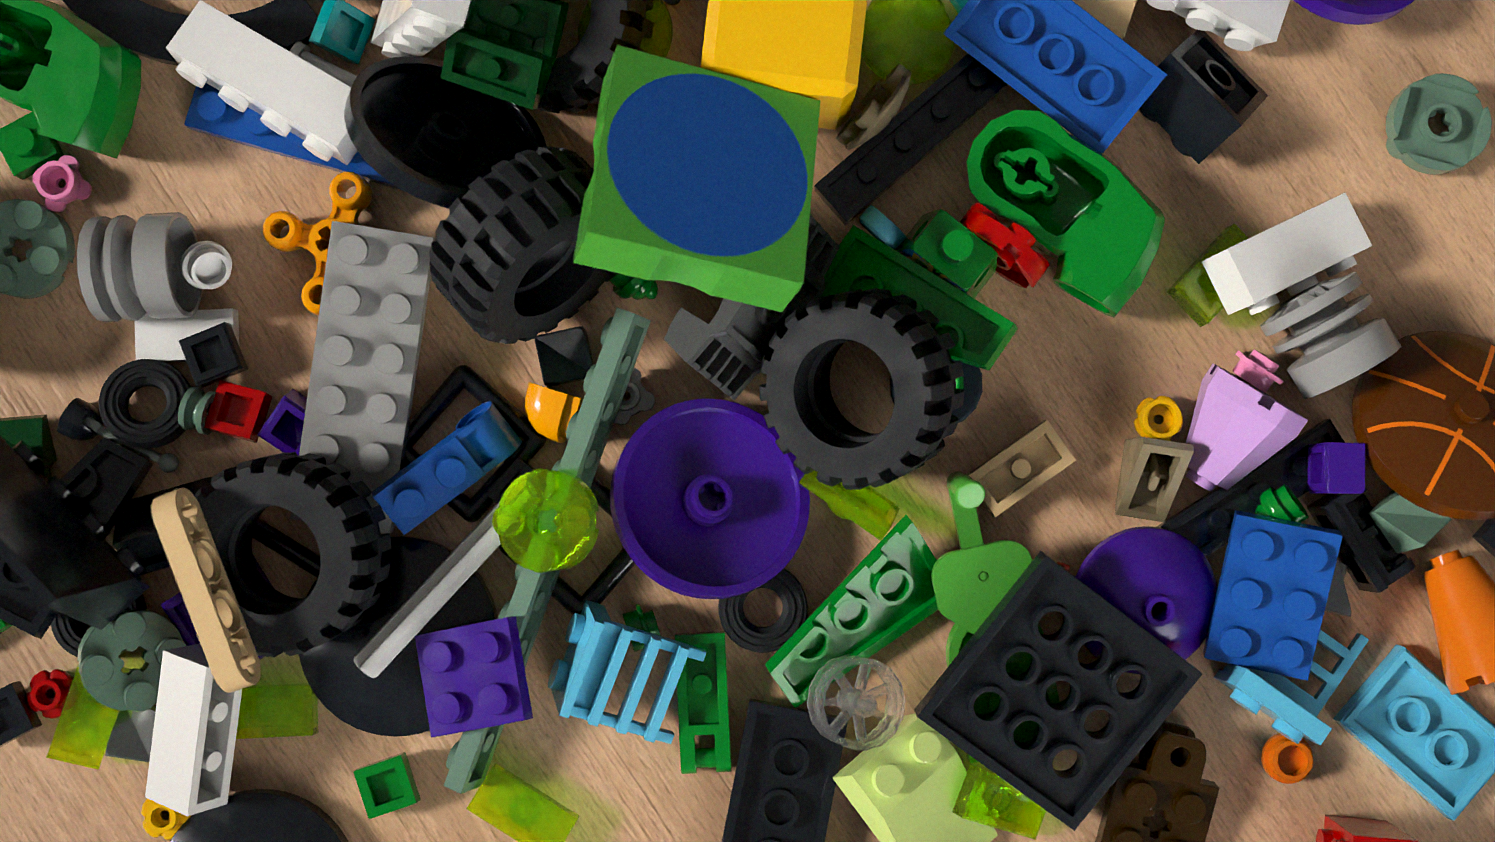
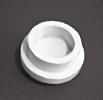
M200 241L191 245L184 252L180 261V269L183 277L192 286L199 289H215L222 286L230 277L232 259L228 251L219 243Z

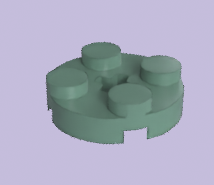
M1444 73L1427 76L1405 87L1392 101L1387 112L1385 125L1388 137L1386 141L1387 151L1393 158L1401 160L1409 168L1421 173L1438 175L1455 171L1476 158L1486 147L1492 128L1488 106L1482 107L1481 101L1476 97L1479 91L1469 81L1456 75ZM1436 113L1441 114V123L1448 126V132H1441L1438 135L1434 134L1428 125V119L1433 118Z
M13 199L1 202L0 293L22 299H32L52 292L65 279L62 274L67 268L68 261L73 263L75 241L70 227L57 213L35 201ZM18 239L32 242V248L26 250L27 259L22 262L19 257L13 256L12 249Z
M143 608L124 610L102 630L91 626L83 636L78 648L77 657L81 681L84 688L94 699L109 708L120 711H146L157 703L163 650L185 647L186 644L183 642L178 629L162 615ZM138 646L143 647L145 650L141 656L145 661L140 669L132 668L129 672L121 671L124 666V661L119 658L121 652L124 649L133 652Z

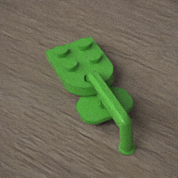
M960 471L951 473L947 478V489L960 549L942 555L935 562L931 574L938 610L943 616L955 623L946 643L947 667L1033 561L1029 551L1022 544L1014 540L1007 539L983 543L976 507L983 502L985 489L980 482L973 480ZM1038 625L1039 633L1044 634L1041 627ZM1024 651L1012 654L1007 660L1006 671L1010 674L1025 672L1031 664V654ZM1056 682L1048 687L1045 694L1046 701L1050 703L1060 702ZM990 691L980 694L974 702V711L981 714L994 711L999 704V694ZM1035 721L1020 723L1014 730V740L1018 742L1032 740L1038 732V723ZM966 753L967 759L970 763L978 762L976 759H974L972 756Z

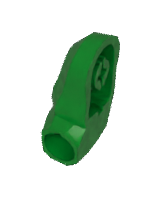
M0 0V98L21 108L33 111L38 126L37 134L117 159L132 127L139 99L142 62L139 56L102 33L87 21L54 2L47 0Z
M1013 110L991 120L974 139L966 161L970 191L979 203L988 208L992 213L1010 223L1019 224L1029 231L1036 239L1034 245L1046 255L1058 260L1056 273L1053 278L1054 284L1095 310L1114 318L1141 286L1158 251L1165 222L1163 212L1107 156L1069 134L1054 119L1044 113L1032 110Z

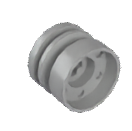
M180 212L145 214L137 222L127 215H119L113 219L106 216L92 217L85 221L78 239L77 273L85 303L96 320L102 322H118L121 319L138 321L146 312L155 319L190 318L197 312L201 301L202 289L189 284L183 277L180 269L182 255L191 245L198 242L194 228L187 216Z
M1356 272L1340 278L1323 280L1282 303L1280 308L1270 318L1260 324L1266 336L1273 335L1286 328L1290 330L1291 333L1272 346L1277 354L1298 347L1304 353L1286 369L1304 399L1317 396L1355 378L1386 360L1402 347L1385 318H1375L1361 324L1357 321L1355 316L1373 302V299L1368 293L1348 302L1343 298L1363 283Z

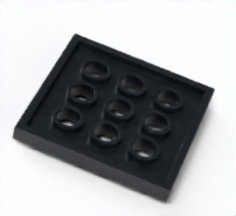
M1040 551L916 706L914 712L920 720L1075 831L1198 681L1202 673L1043 551ZM1050 611L1061 612L1063 624L1056 633L1050 635L1039 633L1038 623L1044 614ZM1089 641L1101 642L1102 652L1096 661L1089 664H1083L1078 661V651L1083 644ZM1020 651L1030 653L1031 664L1025 672L1010 674L1006 671L1007 660L1012 654ZM1128 670L1139 671L1140 682L1134 690L1130 692H1119L1117 690V681L1124 672ZM1056 681L1069 682L1070 692L1066 699L1059 703L1046 701L1045 694L1052 683ZM989 691L999 694V704L994 711L987 714L974 711V702L980 694ZM1096 710L1108 711V722L1101 730L1094 732L1085 730V720L1091 712ZM1024 721L1037 722L1038 732L1032 740L1027 742L1014 740V730L1020 723ZM1071 749L1077 752V759L1072 767L1066 770H1056L1053 768V759L1060 751Z

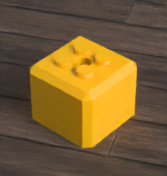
M708 0L701 68L820 100L818 128L836 130L849 119L858 86L867 0Z

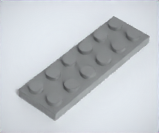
M332 221L299 456L309 453L323 456L326 460V466L339 463L351 470V475L348 478L351 483L363 481L371 491H374L403 469L431 280L430 248L431 242L436 241V238ZM372 493L366 498L372 508L379 505L372 497ZM383 510L386 519L378 522L381 533L391 534L394 531L395 524ZM291 512L290 519L302 520L299 516Z

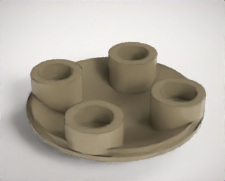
M898 63L883 82L878 80L861 101L865 108L858 117L852 116L838 133L836 139L847 150L862 145L880 133L900 109L912 74L902 64Z

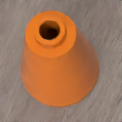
M1459 549L1430 559L1429 561L1433 569L1423 574L1445 683L1450 694L1454 695L1470 690L1469 687L1478 684L1487 685L1495 682L1494 580L1474 555L1463 558Z

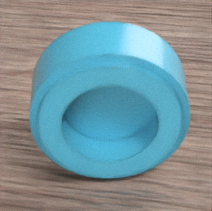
M872 205L859 217V222L868 232L894 250L907 238L890 219Z

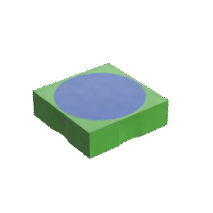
M617 45L602 83L593 138L594 171L583 199L573 263L649 281L677 282L694 287L712 296L783 312L804 284L820 100Z

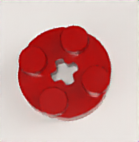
M975 202L960 220L962 225L998 253L995 273L1009 282L1022 288H1027L1029 285L1033 288L1050 266L1046 258L1031 248L1035 244L1036 239L1029 231L1016 223H1011L1007 228L998 222L997 217L984 205Z

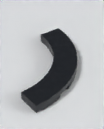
M63 0L80 18L134 53L161 63L179 65L166 47L189 15L169 12L151 6L141 0ZM274 0L245 12L228 15L288 51L298 41L306 45L311 43L309 39L318 18L306 0Z

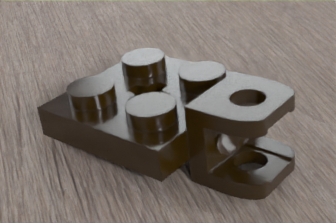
M1164 721L1141 749L1138 758L1141 764L1130 762L1109 788L1095 842H1205L1220 788L1214 781L1201 779L1206 763V747L1204 743L1195 737V733L1190 727ZM1156 810H1163V817L1167 820L1166 825L1163 828H1159L1158 831H1150L1149 826L1143 823L1144 817H1153Z

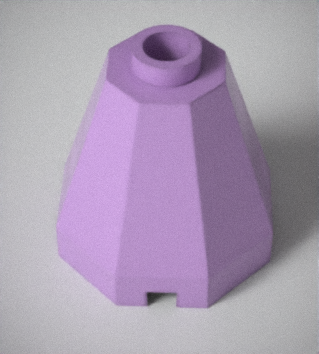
M1213 363L1202 379L1186 444L1193 445L1194 453L1188 465L1190 469L1185 476L1212 492L1216 485L1228 490L1294 440L1308 420L1283 403Z

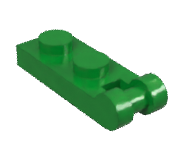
M725 631L675 634L676 641L705 649L707 652L703 662L687 657L677 683L681 774L697 773V768L716 767V772H732ZM695 735H714L715 747L696 748Z

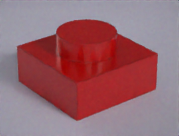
M220 380L204 427L212 432L257 443L259 438L257 434L264 424L272 396L264 391Z

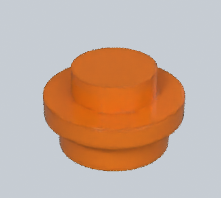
M1279 733L1269 738L1264 744L1261 761L1264 770L1271 778L1281 783L1293 784L1303 780L1310 773L1313 766V753L1311 747L1303 738L1299 744H1296Z

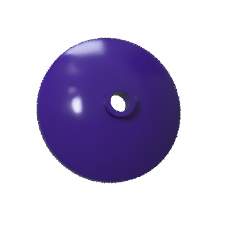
M1142 526L1125 529L1099 543L1087 555L1076 574L1078 579L1185 660L1200 647L1207 637L1217 593L1216 578L1205 555L1185 537L1159 527ZM1162 601V612L1157 616H1152L1151 609L1153 605ZM1089 641L1084 644L1095 657H1100L1102 652L1101 642ZM1137 670L1126 671V673L1140 674Z

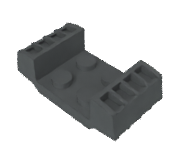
M810 213L804 284L783 312L724 299L719 310L708 324L685 309L680 308L671 322L664 340L686 363L735 400L754 377L761 373L763 356L774 353V349L769 347V341L775 331L787 328L785 319L796 309L807 307L809 301L817 299L823 294L826 289L824 276L840 246Z

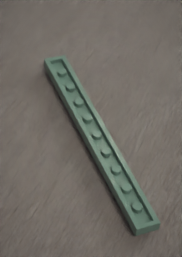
M618 307L614 316L606 321L602 329L600 341L603 347L597 363L590 367L585 376L583 384L585 396L582 405L568 423L566 430L568 443L562 459H559L551 470L549 477L551 490L545 506H542L534 517L532 523V533L534 534L528 553L524 554L517 564L515 570L516 587L511 600L505 603L498 617L500 619L516 616L524 667H526L651 322L649 319ZM504 724L462 733L460 741L456 742L452 747L446 761V767L449 769L444 783L445 787L462 794L483 785Z

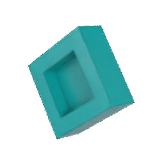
M325 0L309 42L347 63L359 64L376 19L344 0Z

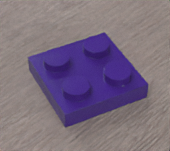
M516 616L415 636L431 738L533 718Z

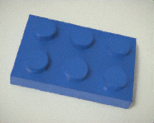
M1235 510L1203 650L1204 658L1308 681L1343 537L1342 533L1339 530Z

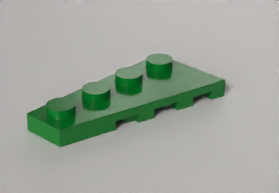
M855 225L851 227L840 243L839 250L824 276L826 289L820 297L857 289L864 291L878 288L890 290L892 297L904 294L916 300V312L930 310L939 319V323L934 327L939 335L949 332L956 345L949 349L951 359L961 360L963 363L988 371L1018 330L1012 321Z
M907 515L892 528L766 662L765 665L769 673L794 708L807 701L938 610L931 578L932 569L937 559L913 521Z

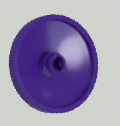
M687 400L671 405L654 414L636 430L624 446L616 462L611 481L610 505L613 523L629 557L648 577L659 585L681 595L699 599L735 597L747 593L775 577L795 555L804 537L810 512L807 476L794 466L793 462L796 457L792 452L783 454L775 441L780 437L775 427L768 429L763 415L746 406L727 400Z

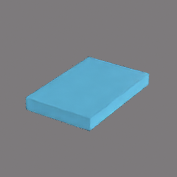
M1395 645L1333 718L1443 816L1452 821L1459 816L1495 773V725L1458 693L1451 695L1446 683L1404 646Z

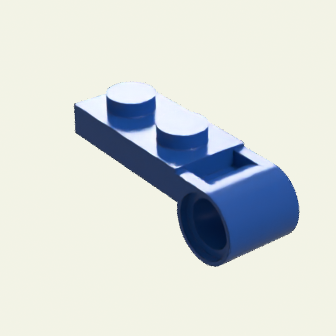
M492 401L484 402L475 407L457 423L454 432L372 491L374 500L404 535L485 476L486 473L507 459L520 446L522 440Z

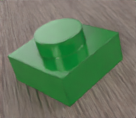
M33 111L0 129V151L13 176L22 180L33 175L43 164L49 161H59V158L64 155L57 140L37 134L38 126Z
M406 752L365 765L353 771L368 819L410 806L421 800Z

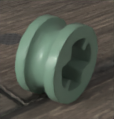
M195 386L186 391L178 410V423L182 429L192 430L196 427L198 433L205 435L212 433V431L204 426L216 392L209 391L205 394L202 388Z

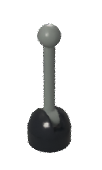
M75 398L68 404L58 422V433L71 439L86 441L100 435L158 463L159 468L164 472H173L179 466L178 457L172 453L161 454L152 449L136 448L118 440L103 426L99 409L80 398Z

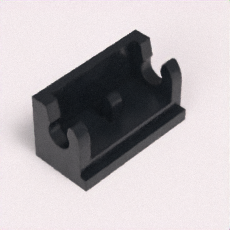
M1364 493L1326 494L1307 506L1319 527L1339 530L1342 533L1343 537L1338 557L1346 565L1348 573L1359 590L1381 593L1388 588L1387 586L1399 580L1416 567L1411 557L1407 558L1406 554H1402V552L1396 553L1368 514L1373 507Z

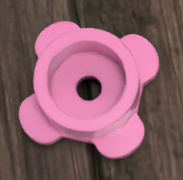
M63 155L59 158V161H49L43 164L33 174V182L38 192L46 198V208L53 212H62L68 203L76 199L85 200L91 194V184L83 180L78 170L80 163L75 157ZM64 179L66 181L65 187L60 188L58 183L60 180Z
M1255 349L1249 356L1239 350L1236 352L1235 355L1240 360L1232 371L1248 383L1265 393L1274 381L1280 385L1283 383V380L1275 374L1280 365Z

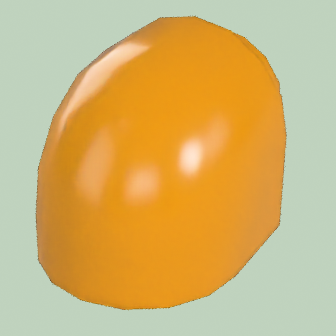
M529 382L524 408L528 421L539 434L552 441L564 443L567 440L566 430L568 423L574 413L580 410L584 398Z

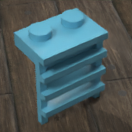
M586 600L581 614L574 613L570 619L565 636V641L569 643L563 660L556 659L549 675L548 688L552 689L559 716L565 718L574 716L587 720L588 724L598 727V724L615 728L616 732L626 735L627 732L643 736L649 742L654 743L655 740L671 744L674 738L673 731L660 727L687 657L703 662L707 652L699 647L611 621L604 605ZM630 641L643 643V650L618 714L614 715L604 712ZM659 649L672 652L646 722L642 723L632 720Z
M1320 629L1317 643L1340 659L1331 672L1315 661H1312L1310 674L1323 682L1314 697L1283 675L1227 663L1223 670L1219 669L1214 678L1233 691L1230 698L1255 715L1261 710L1275 720L1271 727L1292 742L1299 744L1302 738L1321 746L1332 728L1319 720L1317 715L1369 639L1357 633L1346 648Z

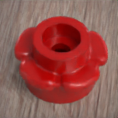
M54 669L52 672L43 670L31 679V691L27 693V701L30 708L35 712H42L43 717L50 719L58 718L65 714V710L74 706L79 695V687L74 677L66 671ZM49 689L55 691L54 698L48 696Z

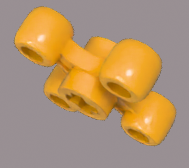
M343 172L332 179L329 187L332 211L327 219L321 220L315 225H308L303 223L298 216L288 211H277L270 214L263 224L262 232L264 238L271 247L282 252L306 249L313 254L316 261V271L313 278L305 283L301 299L308 311L318 316L320 310L318 298L323 289L332 221L358 225V218L361 212L369 206L372 200L370 184L364 177L355 172ZM356 186L354 196L346 199L347 190ZM289 225L288 234L281 238L280 232L282 228Z

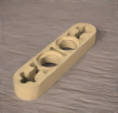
M179 488L156 497L151 505L153 521L216 683L227 693L256 684L260 680L261 675L259 658L196 497L186 488Z

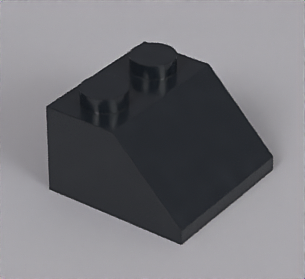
M1196 30L1157 66L1167 75L1140 107L1139 111L1148 120L1157 122L1171 136L1172 144L1181 154L1192 157L1200 164L1244 124L1268 95L1205 31Z

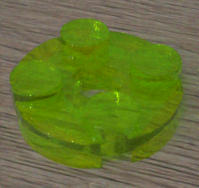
M540 468L521 475L509 485L502 495L499 508L493 514L492 524L494 530L499 534L502 547L514 562L525 569L545 573L571 568L580 563L590 553L598 536L599 529L595 528L597 523L596 512H599L593 492L580 478L568 472ZM554 508L557 515L553 521L557 529L555 532L550 530L541 531L538 526L540 511H550Z

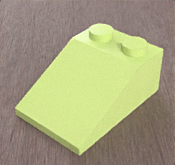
M915 713L904 715L832 777L880 842H991L998 836L957 751L947 738L920 720Z

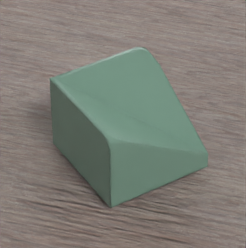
M1394 490L1368 512L1396 553L1423 547L1452 520L1450 517L1441 516L1416 506Z

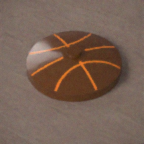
M1449 331L1420 332L1398 339L1402 347L1386 360L1362 373L1354 390L1351 410L1352 424L1358 443H1365L1366 460L1377 475L1392 490L1429 512L1463 520L1495 518V345L1471 335Z

